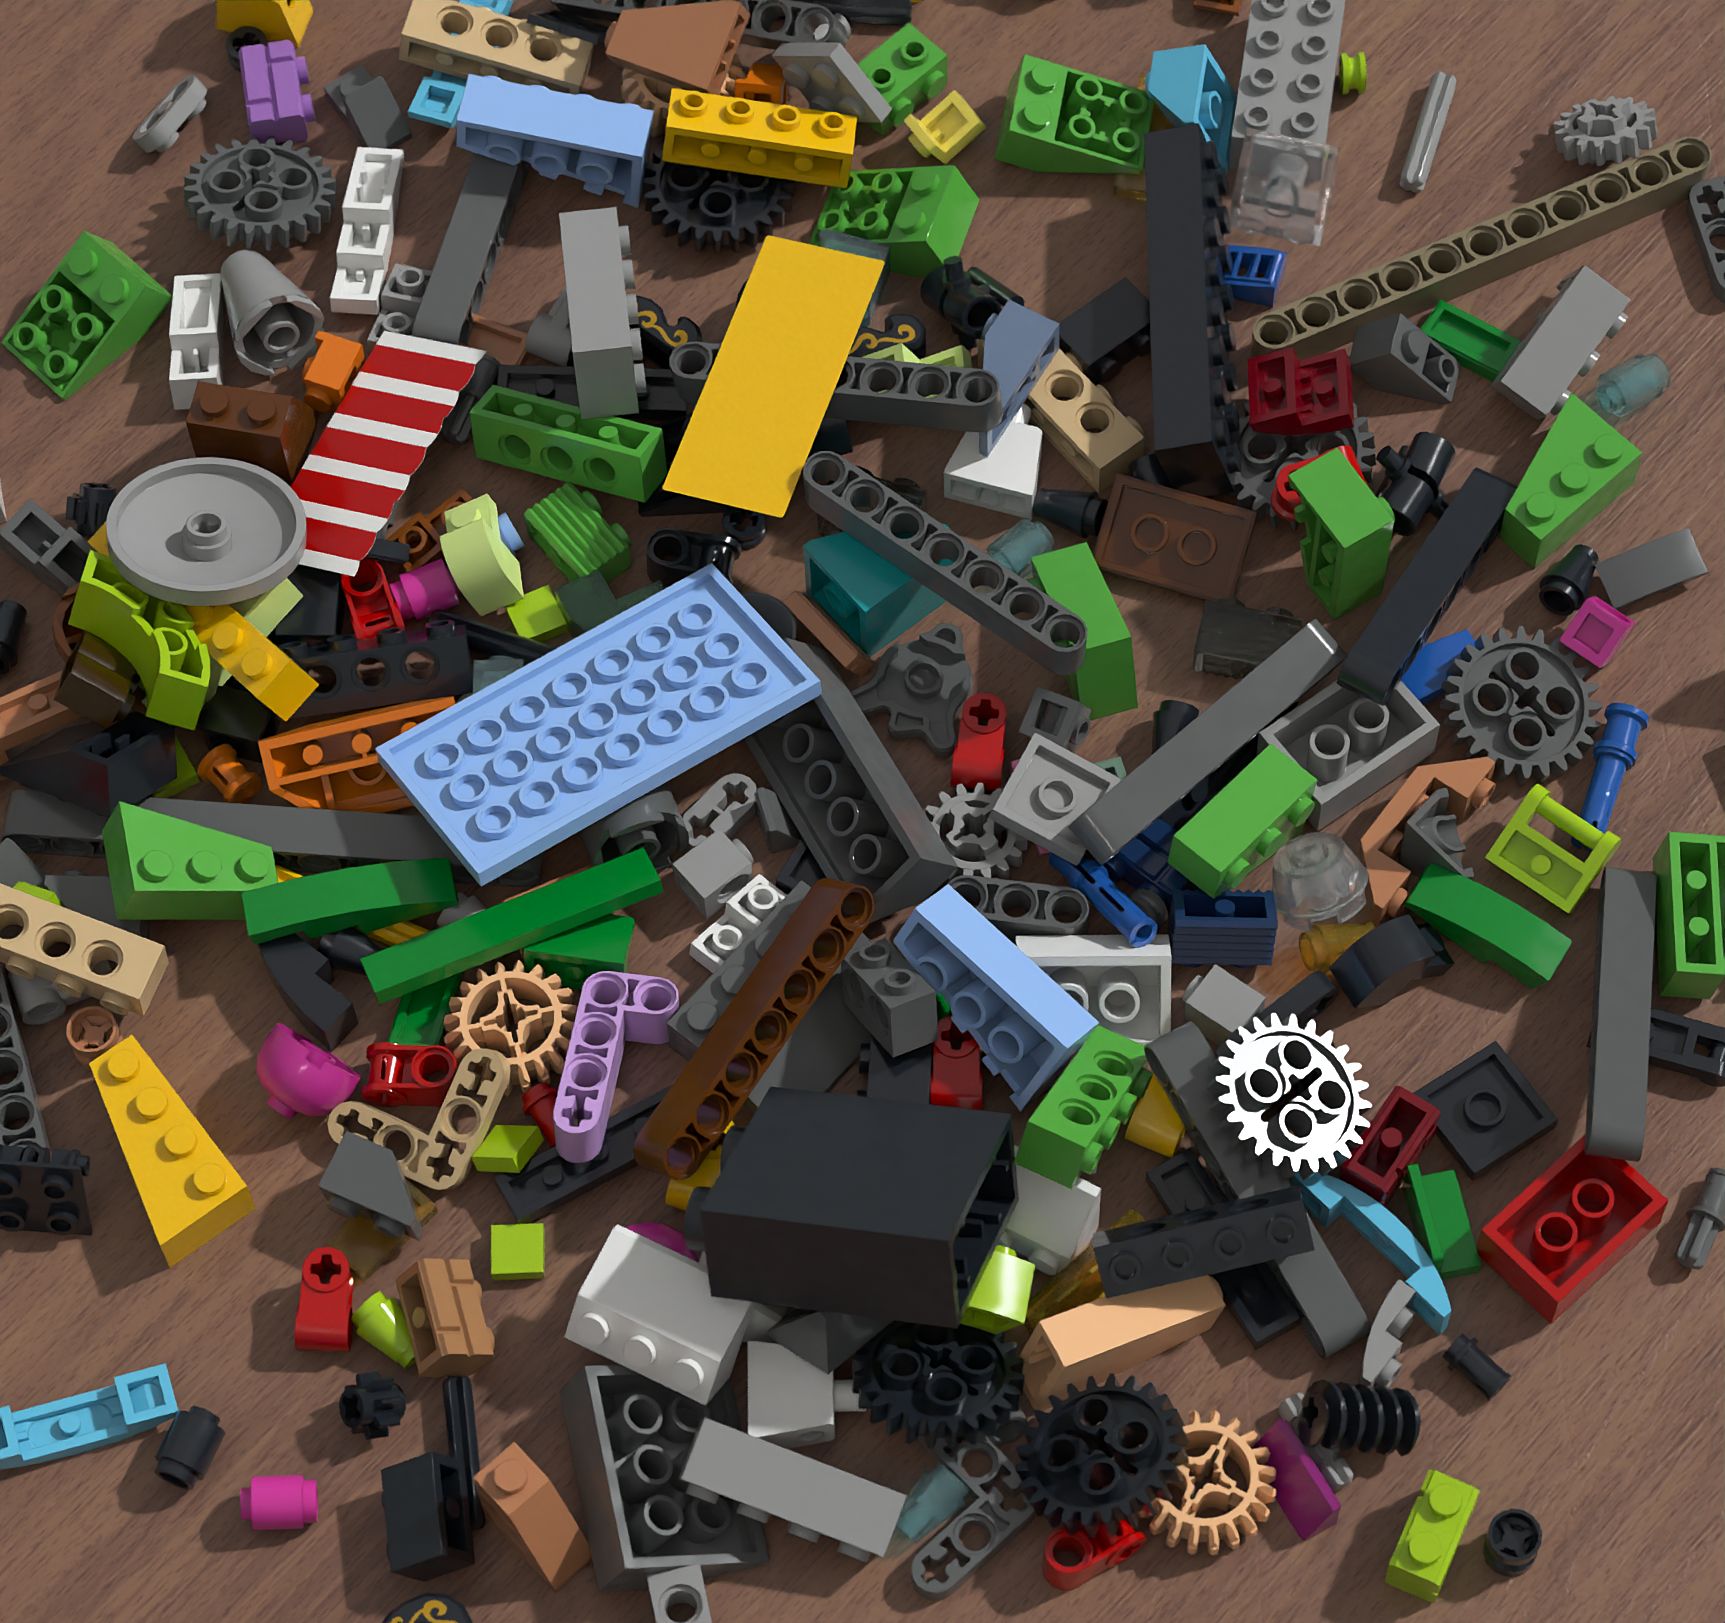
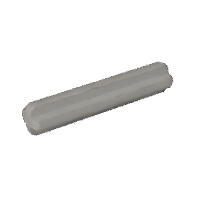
M1440 71L1432 76L1400 176L1399 184L1405 191L1411 190L1414 193H1419L1424 190L1456 88L1457 80L1452 74H1445Z

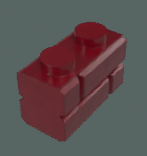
M1396 1085L1371 1121L1369 1127L1361 1136L1362 1144L1357 1148H1353L1350 1152L1351 1157L1342 1164L1339 1180L1366 1193L1386 1208L1404 1181L1407 1165L1417 1162L1422 1150H1425L1435 1135L1441 1111L1405 1088Z

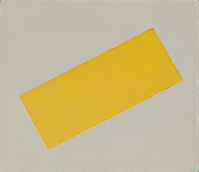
M766 236L663 484L664 490L779 518L784 516L884 267V261L775 236Z

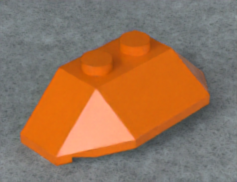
M454 696L406 702L306 725L258 741L269 791L281 798L283 797L299 808L385 813L415 806L378 762L375 748L455 705Z

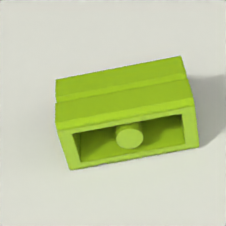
M1429 1469L1420 1494L1416 1499L1389 1563L1384 1582L1423 1600L1435 1603L1474 1510L1480 1490L1441 1472Z

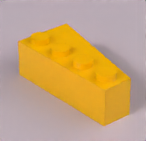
M130 1035L89 1063L155 1235L170 1268L256 1209L245 1182L133 1035Z

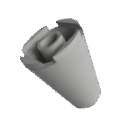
M241 250L230 255L224 261L220 275L233 346L240 362L251 372L262 375H276L273 369L287 365L290 371L302 366L310 356H314L318 351L315 341L318 330L324 332L323 321L325 320L320 308L258 251Z

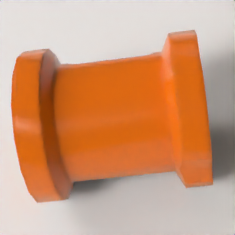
M219 745L208 752L201 760L197 768V774L203 781H210L223 795V802L246 804L260 791L262 778L255 772H249L236 758L237 752L232 745Z

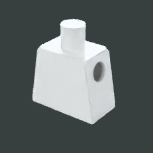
M1023 403L988 457L979 453V433L966 432L944 470L945 498L1032 520L1033 504L1037 493L1041 463L1042 430L1028 425L1032 411L1026 404Z
M748 1341L749 1435L785 1449L827 1442L835 1439V1412L866 1411V1409H859L858 1407L859 1394L852 1392L853 1380H834V1370L827 1374L780 1344Z

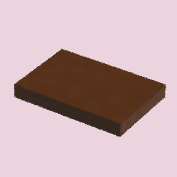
M1117 473L1093 557L1100 571L1231 607L1258 513Z

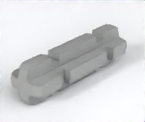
M1302 1393L1291 1395L1279 1404L1281 1417L1287 1420L1291 1427H1294L1293 1430L1298 1438V1413L1304 1397ZM1320 1443L1313 1448L1303 1445L1317 1468L1320 1469V1473L1333 1493L1345 1488L1352 1482L1353 1472L1344 1458H1338L1339 1455L1337 1453L1340 1451L1337 1447L1330 1450L1322 1447Z

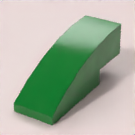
M1434 863L1426 866L1403 905L1482 964L1493 960L1530 989L1538 987L1551 979L1573 942L1547 922L1513 901L1473 880Z

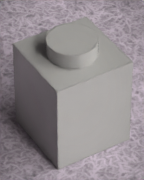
M1215 964L1205 978L1198 975L1187 987L1182 997V1001L1185 1002L1184 1023L1193 1022L1203 1036L1221 1046L1228 1040L1227 1037L1238 1027H1244L1264 1010L1266 997Z

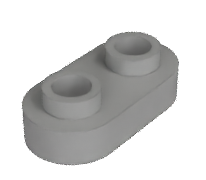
M189 75L179 81L136 129L133 139L146 153L154 150L162 153L178 139L179 133L176 130L185 120L194 118L205 107L207 102L204 97L207 93V88L195 75Z

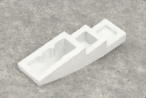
M357 147L342 207L344 223L336 251L338 267L330 295L331 312L378 315L398 209L404 161L403 150Z

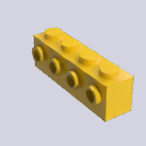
M672 88L662 161L847 188L854 151L857 116Z

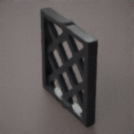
M555 9L529 13L527 23L596 45L605 43V37L609 26Z

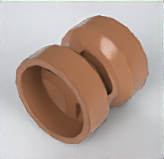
M86 1006L76 1011L70 1017L66 1026V1036L79 1064L89 1071H92L89 1065L90 1062L124 1040L113 1014L106 1008L99 1006Z

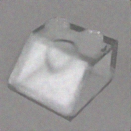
M1247 128L1231 200V227L1239 228L1250 234L1262 233L1285 238L1295 244L1308 243L1321 246L1334 198L1340 148Z

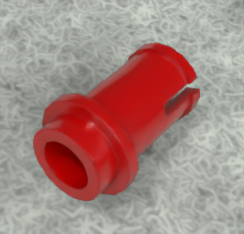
M546 1082L535 1085L521 1097L524 1104L522 1111L525 1116H532L547 1139L549 1147L552 1148L556 1146L553 1111L558 1090L557 1088H550Z

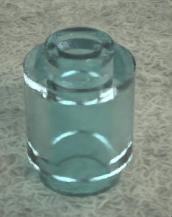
M1649 353L1646 356L1638 354L1598 377V387L1595 392L1596 398L1606 412L1613 413L1618 417H1624L1662 396L1663 389L1670 385L1669 372L1663 361L1656 354Z
M1023 519L987 546L986 554L1021 578L1026 579L1032 574L1031 557L1052 552L1051 546L1054 545V539L1042 523L1038 521L1033 523Z

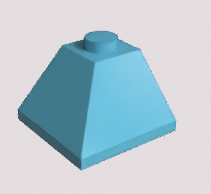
M1205 44L1154 51L1151 70L1146 73L1145 87L1149 98L1154 99L1163 115L1175 128L1199 123L1206 141L1213 140L1218 155V168H1225L1228 174L1231 136L1237 103L1236 92Z

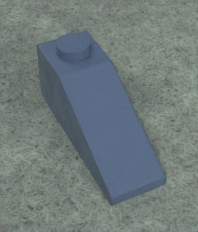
M1008 300L999 315L993 313L989 317L982 332V339L985 340L983 370L990 371L996 376L1000 386L1003 405L1001 423L993 430L979 433V453L986 457L990 455L1059 350V323L1011 300Z

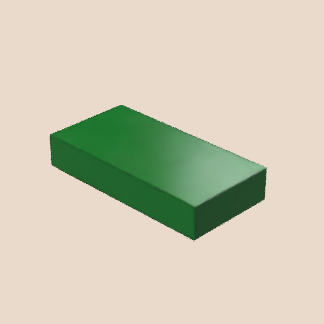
M1441 299L1420 329L1461 363V366L1494 382L1521 341Z
M465 971L402 995L387 1042L400 1045L442 1046L447 1032L444 1026L445 1015L452 1014L449 1002L451 997H458Z

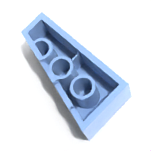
M469 74L457 117V147L513 166L517 165L521 160L529 162L534 169L539 171V175L556 180L558 175L564 174L584 181L583 190L601 195L605 188L624 195V204L639 208L643 192L642 181L645 178V165L650 162L653 110L643 109L631 103L618 104L598 100L586 94L573 95L553 91L541 85L528 86L508 82L496 76L483 77Z
M949 884L917 906L893 940L910 965L936 991V994L941 993L950 1005L953 1014L950 1018L960 1032L963 1034L968 1030L986 1053V1056L981 1060L993 1076L1000 1072L1015 1093L1010 1098L1020 1112L1055 1083L1099 1023Z

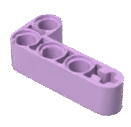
M600 971L586 979L582 988L553 1111L556 1149L565 1160L573 1163H584L592 1160L599 1154L604 1140L625 1042L633 1041L649 1044L669 1042L667 1022L679 1010V992L675 984L668 979L614 971ZM578 1119H581L582 1121L578 1127Z

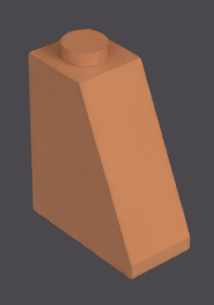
M735 0L622 10L618 22H612L605 37V48L607 50L605 54L620 67L688 91L719 95L749 20L750 13L742 3Z
M515 1442L473 1477L485 1517L555 1593L592 1561L589 1543L552 1482Z

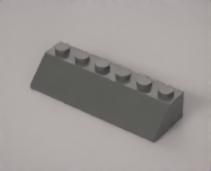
M785 638L783 641L821 681L822 694L745 737V742L825 876L861 885L870 890L874 898L875 907L874 914L869 923L925 901L958 868L957 864L825 650L817 646Z

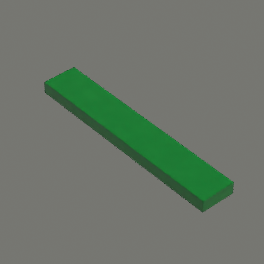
M643 847L386 948L360 960L379 1004H382L664 891L661 880Z

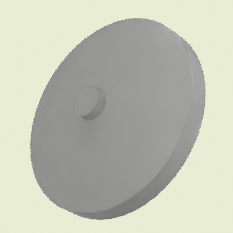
M203 457L183 459L146 471L129 482L118 493L110 506L106 520L108 552L118 572L133 586L153 597L192 606H217L241 602L276 587L299 564L303 557L307 540L304 507L294 490L281 478L259 466L226 458Z

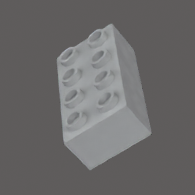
M1252 0L1231 136L1229 169L1321 180L1345 0Z
M616 207L559 213L572 351L581 419L639 413L637 393H645L647 391L644 364H634L633 361L643 359L640 328L630 329V325L639 324L636 293L626 294V290L635 289L632 259L622 260V255L631 254L628 226H618Z

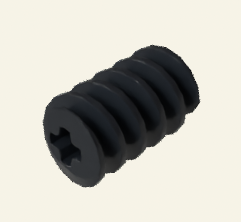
M1328 1380L1314 1382L1307 1389L1298 1413L1299 1438L1303 1445L1311 1448L1320 1443L1322 1447L1330 1450L1339 1445L1340 1449L1351 1452L1358 1448L1363 1453H1371L1376 1450L1382 1455H1390L1396 1450L1402 1457L1408 1455L1415 1447L1421 1426L1419 1407L1416 1399L1408 1390L1402 1388L1389 1389L1383 1386L1371 1387L1365 1384L1353 1385L1347 1382L1334 1383Z

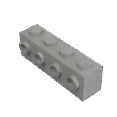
M701 1418L678 1478L689 1483L686 1491L689 1495L713 1504H717L719 1496L722 1495L740 1502L736 1513L767 1524L770 1514L790 1522L787 1529L788 1533L814 1543L818 1542L820 1534L840 1541L837 1552L866 1563L871 1553L884 1557L907 1496L707 1418Z

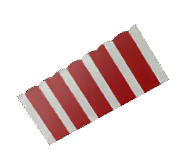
M388 331L382 333L291 485V488L299 497L306 515L307 540L303 557L299 562L300 565L355 577L359 568V562L372 548L376 539V533L389 519L393 504L398 501L406 490L410 475L422 463L426 448L437 437L442 427L443 419L454 408L459 392L467 385L474 373L475 364L481 360L487 351Z

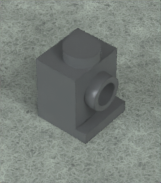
M1037 686L1019 732L1030 738L1033 737L1034 733H1037L1075 753L1077 746L1085 741L1089 733V716L1092 709L1084 706L1079 701ZM1048 703H1050L1051 705H1050L1049 710H1048V712H1047V714H1046V717H1045V719H1044V722H1043V724H1042V727H1041V729H1038V728H1039V725H1040V723H1041V720H1042V718H1043V715H1044V713H1045V711H1046V708H1047V706H1048Z

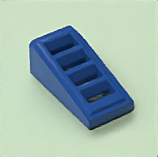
M1228 245L1232 256L1233 271L1227 273L1225 278L1226 284L1229 283L1231 285L1233 297L1273 308L1285 272L1287 252L1269 248ZM1240 267L1248 269L1245 277L1237 276ZM1257 272L1265 273L1264 278H1255Z

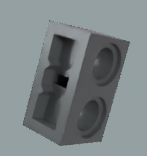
M886 938L849 951L841 962L843 1002L892 1057H896L938 1041L936 991Z

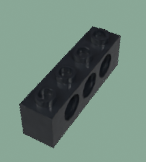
M453 620L430 622L425 625V630L406 633L404 627H391L377 631L376 637L357 640L355 634H342L328 638L327 644L308 647L306 641H293L278 646L308 675V672L317 665H326L336 674V678L332 682L319 684L289 719L474 693V676L466 625L455 626ZM415 651H425L433 657L434 663L428 669L416 670L409 666L406 659ZM366 658H375L383 663L385 670L377 677H367L359 671L357 666ZM277 715L278 721L283 720L281 717Z
M1300 1185L1093 1233V1249L1106 1299L1315 1250Z

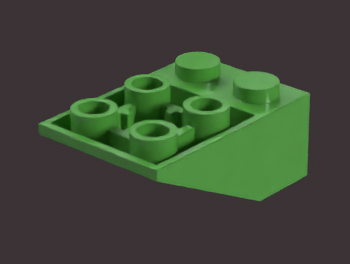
M1024 54L1008 85L994 159L1035 172L1140 174L1145 157L1144 133H1149L1155 101L1149 98L1147 91Z
M955 165L850 171L847 188L831 186L809 244L882 260L885 263L883 269L911 277L927 276L934 269L944 267L943 261L946 258L959 256L979 203V198Z
M83 231L1 343L62 399L67 400L143 338L172 301L173 296L114 243Z

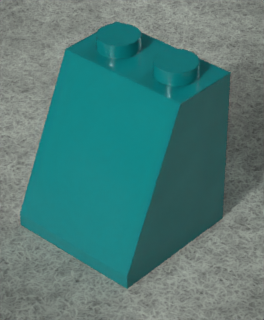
M846 532L812 539L803 545L806 594L814 599L869 657L947 602ZM900 532L894 536L900 539H908L914 535L908 532ZM939 559L934 563L940 566H948L954 562L949 559Z

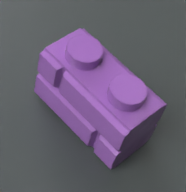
M290 40L271 42L267 46L258 44L241 47L238 52L251 136H255L259 144H265L270 136L275 138V145H279L280 142L285 143L288 140H292L293 143L306 141L309 138L306 122L315 121L311 94L302 95L301 85L310 84L305 56L296 57L294 44Z

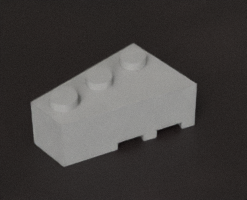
M1586 265L1562 278L1556 287L1560 290L1548 308L1544 307L1535 319L1536 325L1525 340L1520 341L1491 385V387L1535 420L1547 416L1549 412L1556 416L1561 411L1571 394L1567 387L1577 374L1583 378L1591 370L1600 356L1595 351L1596 347L1604 336H1607L1609 339L1613 338L1628 318L1622 311L1631 299Z

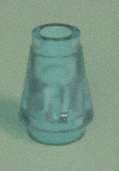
M938 1462L931 1471L927 1469L923 1471L901 1509L896 1527L917 1544L923 1536L925 1537L965 1505L962 1500L969 1493L970 1489L951 1471Z

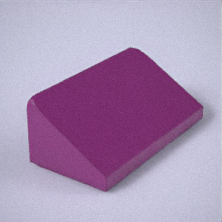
M1283 1418L1276 1421L1252 1449L1259 1447L1268 1448L1270 1456L1264 1465L1274 1467L1276 1470L1275 1480L1268 1485L1276 1489L1275 1499L1299 1537L1304 1541L1309 1540L1337 1524L1341 1504L1288 1421Z

